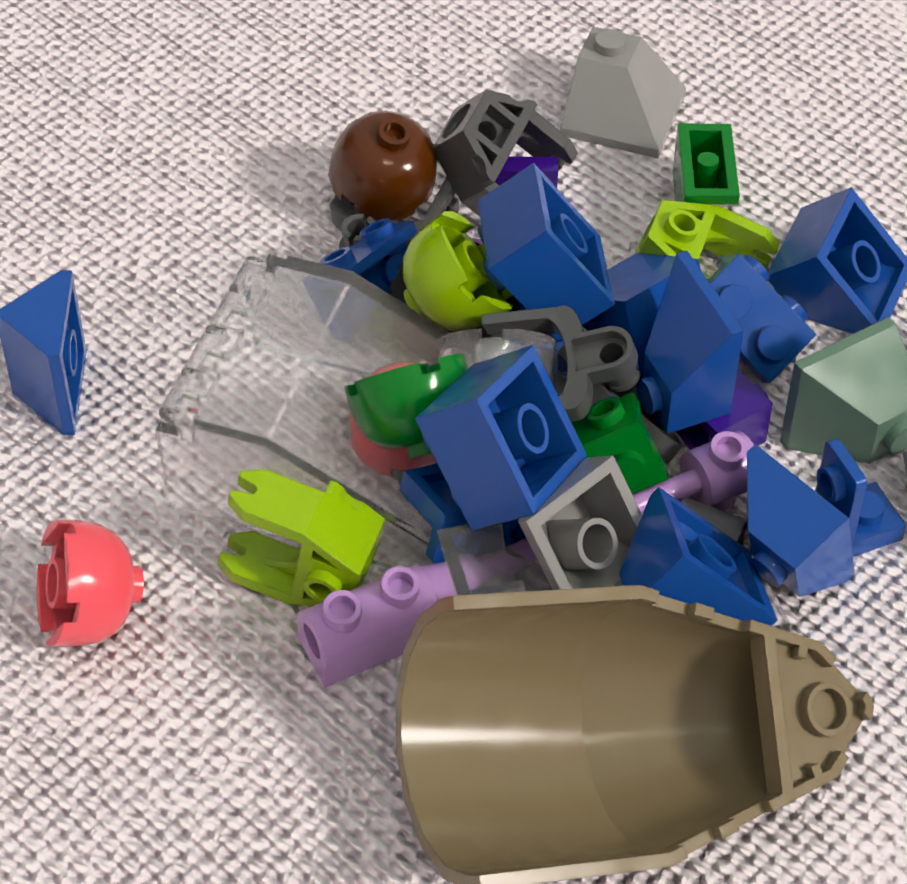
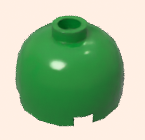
M464 353L438 357L439 363L430 366L428 363L419 364V362L355 381V384L344 386L350 411L359 430L370 442L384 449L407 448L409 459L431 454L432 452L424 443L422 432L415 417L468 369Z

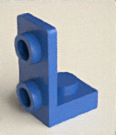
M837 438L825 443L821 466L817 470L815 492L849 518L853 557L903 540L906 523L877 482L867 484L866 476L842 442Z

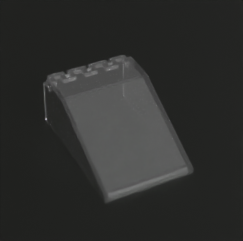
M270 251L266 259L248 256L231 283L229 292L225 294L207 325L206 333L201 336L181 371L182 376L177 378L159 409L160 417L166 422L160 421L155 429L167 504L175 510L298 543L242 521L227 504L231 490L247 492L237 485L240 472L267 469L323 492L326 491L330 480H333L343 486L351 497L363 501L385 518L379 545L372 564L388 569L396 566L408 567L413 564L420 566L433 564L426 555L433 528L404 497L399 488L404 470L436 464L437 461L432 453L409 459L407 448L384 449L370 442L359 430L354 420L344 386L355 384V381L418 362L419 364L428 363L430 366L439 363L438 357L464 353L468 369L475 363L491 358L444 328L434 324L425 316L353 271ZM501 548L473 554L470 556L478 555L481 557ZM523 567L490 580V583L477 593L513 592Z

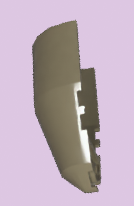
M643 585L453 595L438 600L419 615L403 650L396 692V752L405 804L421 848L443 879L453 884H539L673 867L689 858L688 854L715 839H724L739 831V826L763 813L774 812L839 776L849 759L845 751L862 721L871 720L874 712L872 697L867 691L859 692L836 668L834 662L837 658L821 641L754 620L742 621L714 612L715 608L697 602L688 604L659 595L658 590Z

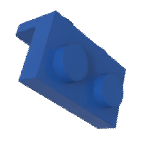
M740 253L723 255L716 262V266L719 269L708 281L743 329L739 359L762 383H771L817 334L806 324L805 321L808 319V315L802 306L787 295L781 297L767 282L770 279V275L759 261L747 254L744 257Z

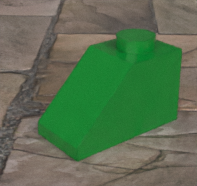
M678 123L672 171L675 201L719 205L721 207H732L739 204L740 194L731 124Z

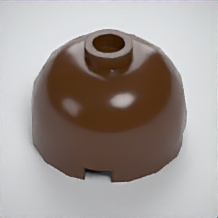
M387 110L369 112L349 123L337 139L330 159L328 176L333 192L340 200L342 195H344L348 201L356 204L355 212L358 214H364L367 218L370 216L377 220L389 218L390 221L406 219L415 213L416 207L424 202L426 204L431 197L436 180L438 159L430 135L417 121L404 114Z

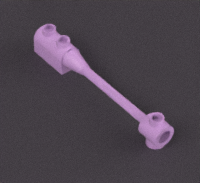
M724 431L716 434L711 442L684 452L680 457L681 474L632 494L641 514L643 515L650 495L658 487L678 501L684 497L691 496L693 500L726 511L735 504L738 495L747 492V451L754 445L753 442L743 432ZM527 538L481 557L475 555L423 566L413 564L408 567H392L379 579L350 591H334L323 602L299 611L297 637L324 688L403 655V650L419 615L438 600L453 595L475 594L487 586L490 580L537 561V558Z

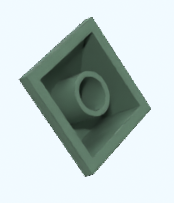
M890 317L794 362L780 442L786 449L823 455L825 443L838 438L854 461L868 464L890 453L898 454L907 449V352L897 324Z

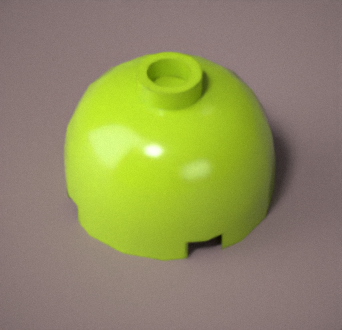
M444 211L428 222L413 237L403 256V280L407 288L403 293L404 299L417 317L420 319L428 318L442 328L451 331L479 329L483 327L482 314L502 313L511 310L514 304L505 301L513 295L507 289L504 291L498 290L487 277L483 268V261L486 260L484 243L477 246L472 238L466 234L475 226L454 211Z

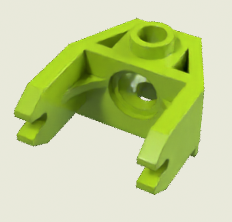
M662 200L641 237L634 254L647 253L676 257V254L688 251L692 258L699 259L704 248L721 257L737 253L744 257L747 254L755 258L767 269L771 256L768 254L775 255L780 242L768 228L719 205ZM704 274L707 279L711 277L707 274Z
M267 469L240 472L237 485L247 492L230 491L227 504L242 521L302 545L301 549H298L254 531L231 533L228 538L227 547L242 556L221 552L218 559V566L231 582L287 604L314 606L321 603L334 591H350L362 586L377 552L385 522L384 517L363 501L351 497L343 486L333 480H330L326 491L323 492Z

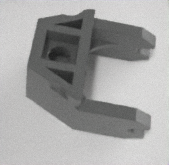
M486 89L454 109L434 144L438 162L458 198L479 217L478 200L499 186L495 181L516 144L533 157H558V170L562 169L565 162L572 164L578 154L571 139L535 111L538 105L535 101L528 99L517 101L508 94Z

